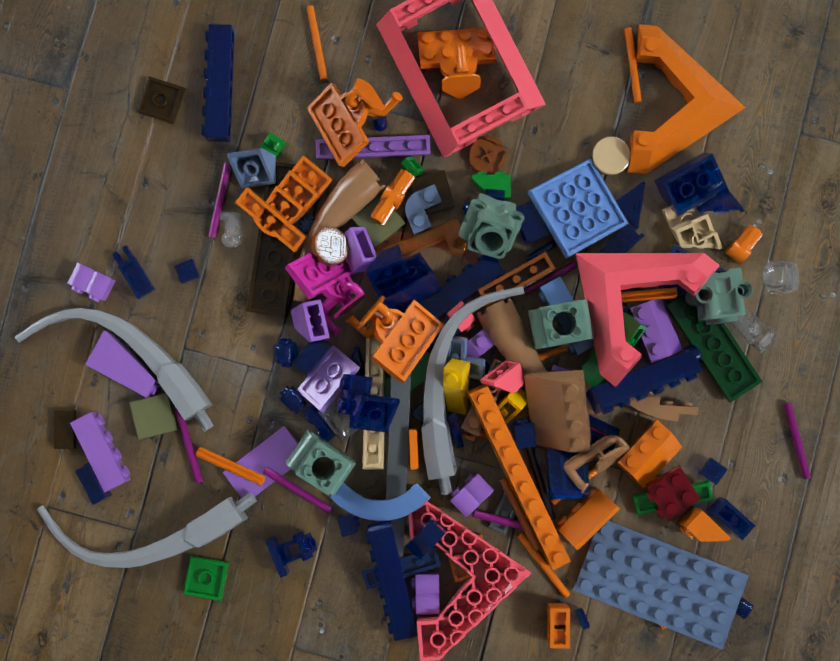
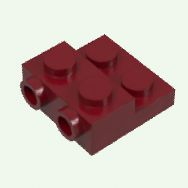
M680 465L645 484L648 488V491H646L647 496L651 502L656 501L659 507L655 509L660 517H666L667 521L684 513L685 508L701 500Z

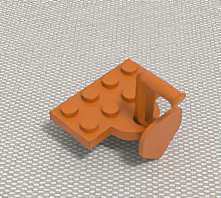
M485 28L417 32L420 68H440L441 73L445 77L442 80V91L458 99H462L480 88V76L475 74L478 64L496 63L495 47Z
M357 78L353 88L343 95L336 84L330 83L307 107V110L338 165L345 167L370 142L361 128L366 121L367 115L374 118H382L403 97L400 93L393 92L391 99L384 105L375 89L368 82Z
M382 295L361 321L357 320L352 313L346 317L345 322H348L364 337L369 339L376 338L380 346L370 359L402 384L444 324L415 300L409 304L404 313L398 309H389L383 304L385 297ZM371 320L373 324L367 328L365 323Z

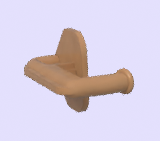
M605 436L591 445L590 452H579L567 460L563 467L573 483L583 493L589 486V483H585L575 470L597 457L599 461L596 464L595 471L600 473L613 465L630 447L619 436ZM615 443L619 447L606 454L603 453L605 449Z

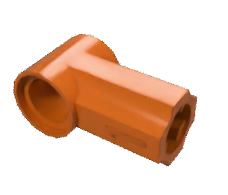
M748 225L739 238L733 241L726 249L725 254L741 265L752 252L750 250L763 234L757 227Z

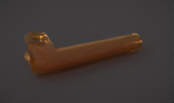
M457 218L375 251L378 261L373 265V268L446 241L448 249L453 256L460 257L466 252V241L458 234L461 227ZM458 243L459 246L461 245V250L454 248V244Z

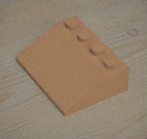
M584 371L524 373L533 444L566 452H590L591 432Z

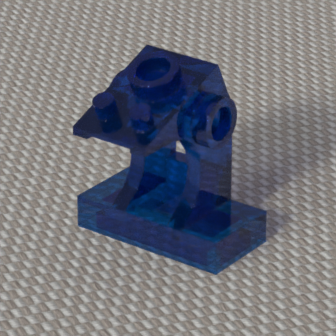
M303 531L293 535V539L282 544L278 543L276 536L266 541L280 578L289 574L288 563L302 558V561L308 560L313 557L312 553L318 550L311 532L306 534ZM297 543L301 552L292 556L288 546Z

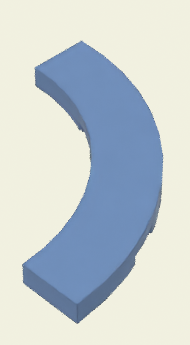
M345 483L341 485L335 495L330 496L337 505L349 513L374 521H389L404 517L418 510L431 498L418 484L413 485L403 495L390 500L364 498L350 489Z

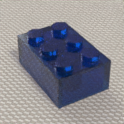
M420 252L369 280L378 297L380 298L382 295L385 297L383 304L389 309H398L401 312L407 309L413 300L419 302L441 290L435 274Z

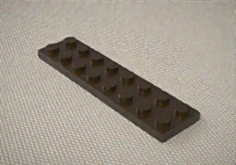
M276 162L275 184L265 185L263 198L265 202L274 188L279 186L289 170H292L296 164ZM300 219L294 224V226L298 229ZM260 228L258 231L247 312L286 317L291 276L285 270V267L294 261L295 252L278 238L267 235Z

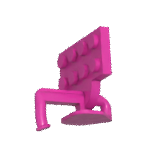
M311 252L285 267V270L308 299L320 293L327 298L322 303L327 328L333 333L334 337L338 336L342 328L338 327L328 314L340 303L342 308L333 316L334 319H337L356 307L366 297L361 287L350 278L355 273H351L346 258L335 266H327L320 263L317 256ZM353 293L356 295L354 299L351 297Z

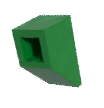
M476 172L475 175H472L471 183L483 194L500 201L510 200L511 175H506V172H495L494 175H487V172Z

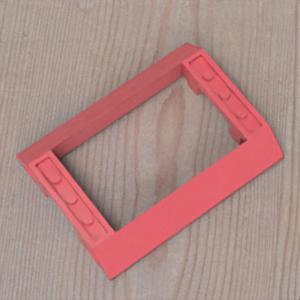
M407 0L390 9L376 24L443 158L476 142L477 137L508 121L512 123L546 105L493 0H471L518 93L452 128L449 127L401 31L416 26L418 18L450 2L453 6L462 0Z

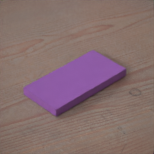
M283 426L236 462L264 475L266 480L262 486L227 470L223 474L241 498L250 492L256 496L275 482L263 474L266 467H269L281 476L291 469L286 465L285 461L289 458L298 442L287 427Z

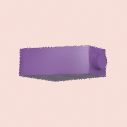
M321 299L301 303L290 310L295 330L309 342L330 338Z

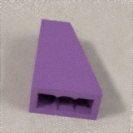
M103 331L85 365L146 398L152 397V395L155 396L160 388L157 376L112 332Z

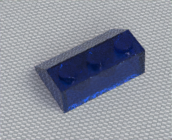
M701 153L654 180L661 197L677 216L728 188L712 153Z

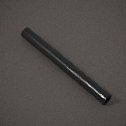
M528 445L525 447L541 499L551 520H554L556 517L533 446Z

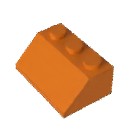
M654 420L615 464L642 489H645V484L651 482L678 453L682 445L660 421Z
M597 487L590 489L586 493L587 497L581 503L577 502L571 508L572 512L567 517L564 515L557 521L556 529L576 550L580 549L620 510Z

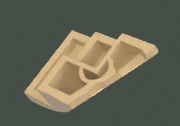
M696 194L662 210L669 228L681 248L722 249L719 236L713 229L709 215L705 212L699 195Z

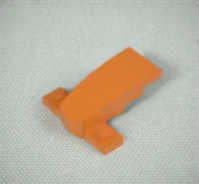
M303 155L294 168L289 170L279 186L274 188L266 202L254 191L246 187L235 203L254 218V222L261 231L278 238L293 252H297L308 237L296 228L294 224L313 206L334 180Z

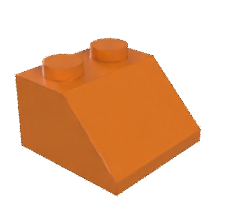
M691 506L676 521L680 526L679 531L691 540L695 538L700 542L729 541L731 539L703 510Z

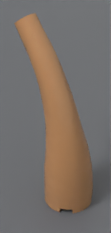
M363 159L342 177L323 203L309 229L308 238L304 242L300 258L312 252V237L318 230L324 227H334L339 230L347 221L387 188ZM295 282L294 301L310 302L311 299H308Z
M511 297L506 299V304L502 300L487 307L483 315L481 311L476 313L482 328L487 332L498 351L507 361L520 363L523 375L524 373L548 372L535 350ZM587 394L588 414L599 417L604 407V400Z

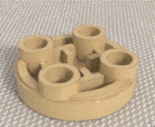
M605 137L593 148V164L599 173L605 175L619 174L630 162V149L620 138Z

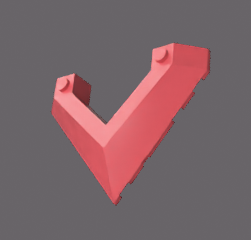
M575 253L584 298L587 299L595 337L593 342L600 375L616 387L642 357L641 353L628 344L625 339L621 290L678 284L692 296H695L720 265L705 253Z
M427 501L418 510L408 514L410 542L431 541L470 575L442 608L440 614L418 616L417 618L420 661L441 660L453 646L458 644L473 627H476L532 572Z

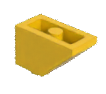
M519 388L517 392H508L497 404L506 424L526 405L527 395Z

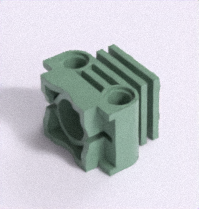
M587 299L540 307L528 311L535 350L595 338ZM556 314H564L570 319L571 329L567 335H560L554 330L552 321Z
M308 429L285 461L286 465L294 470L297 476L328 496L336 494L357 463L345 452ZM320 457H328L332 460L330 467L324 471L312 469L313 462Z

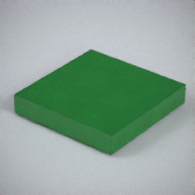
M191 555L183 595L222 601L229 561Z

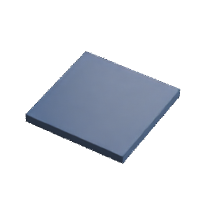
M591 158L527 192L565 259L629 224Z

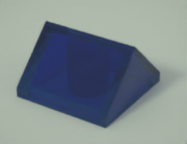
M367 394L352 397L350 428L387 432L399 406L400 399Z

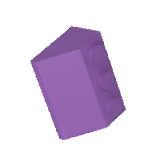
M663 299L651 300L626 310L628 314L647 326V329L638 340L646 363L655 362L683 350Z

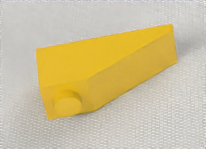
M452 358L446 364L443 371V389L447 410L464 415L467 414L468 395L466 393L469 390L470 362Z

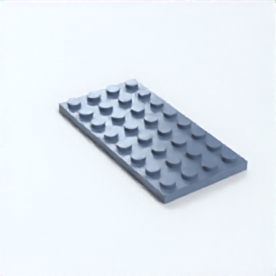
M608 520L592 536L573 591L722 650L749 575Z

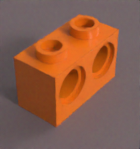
M547 603V643L550 648L570 649V608L567 603Z

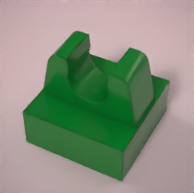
M270 132L260 148L276 155L277 159L287 143Z
M413 156L405 158L399 168V171L401 169L407 170L414 177L421 175L425 171Z

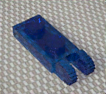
M125 245L123 251L129 260L124 262L117 251L112 254L136 298L141 299L156 289L130 248Z

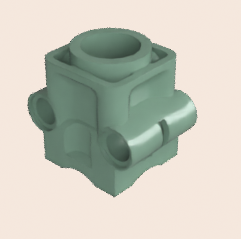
M479 193L477 199L471 200L458 234L462 239L468 241V249L470 251L502 259L511 250L525 217L522 213L516 211L515 203L500 201Z
M734 268L723 273L714 272L695 296L687 292L685 300L688 305L696 306L698 322L706 321V325L739 321L738 317L746 315L744 299L752 295L753 287L749 282L743 281L741 268Z

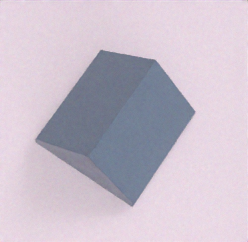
M262 148L227 154L241 188L275 184L276 155Z

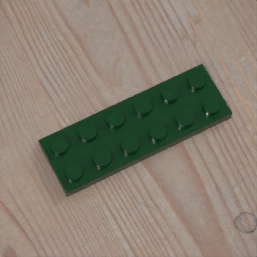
M685 293L666 305V308L726 400L731 403L763 381L724 323L706 325V321L698 322L697 308L687 304Z

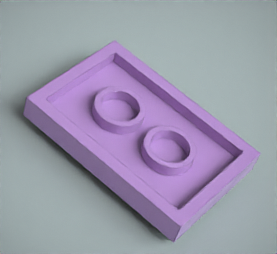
M333 345L297 390L319 411L324 413L360 367Z

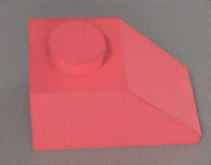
M463 301L446 314L448 319L465 305ZM472 313L457 328L460 333L463 331L467 333L475 326L473 322L476 319Z
M507 360L480 379L482 384L509 393L517 392L525 384L520 363Z

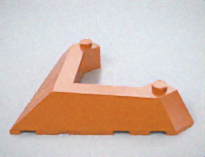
M638 25L636 62L655 64L667 76L668 81L674 88L682 93L688 103L656 131L635 130L630 135V162L627 166V173L646 175L746 107L658 26Z

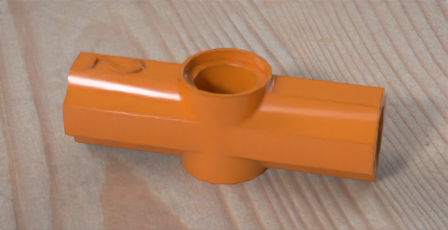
M401 169L392 184L388 185L383 192L380 202L371 213L370 218L377 224L384 226L394 210H397L402 203L405 193L414 182L415 177L408 171Z

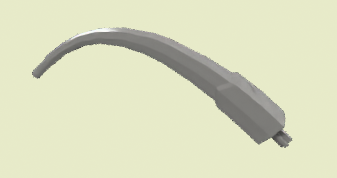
M523 286L495 291L466 303L444 325L430 353L424 392V423L421 430L428 480L438 479L441 495L452 493L449 476H454L457 471L450 427L446 420L445 394L443 389V371L446 366V358L452 338L459 325L471 313L488 303L525 294Z
M81 307L65 309L42 318L15 336V339L20 343L44 327L68 319H83L97 323L117 334L145 361L157 376L158 383L169 396L184 420H190L195 417L204 432L214 426L205 412L213 404L186 368L176 362L159 344L138 327L123 318L97 309Z
M252 492L238 501L234 496L229 497L187 524L185 528L164 539L131 551L114 553L94 552L79 546L63 533L44 505L40 506L37 511L55 538L73 555L85 562L103 567L131 568L170 558L194 547H202L247 520L248 516L244 510L256 503L257 500Z

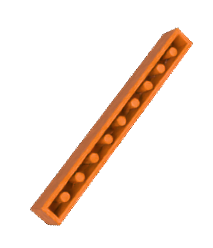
M482 384L466 392L548 565L553 570L566 565L571 560L489 387Z

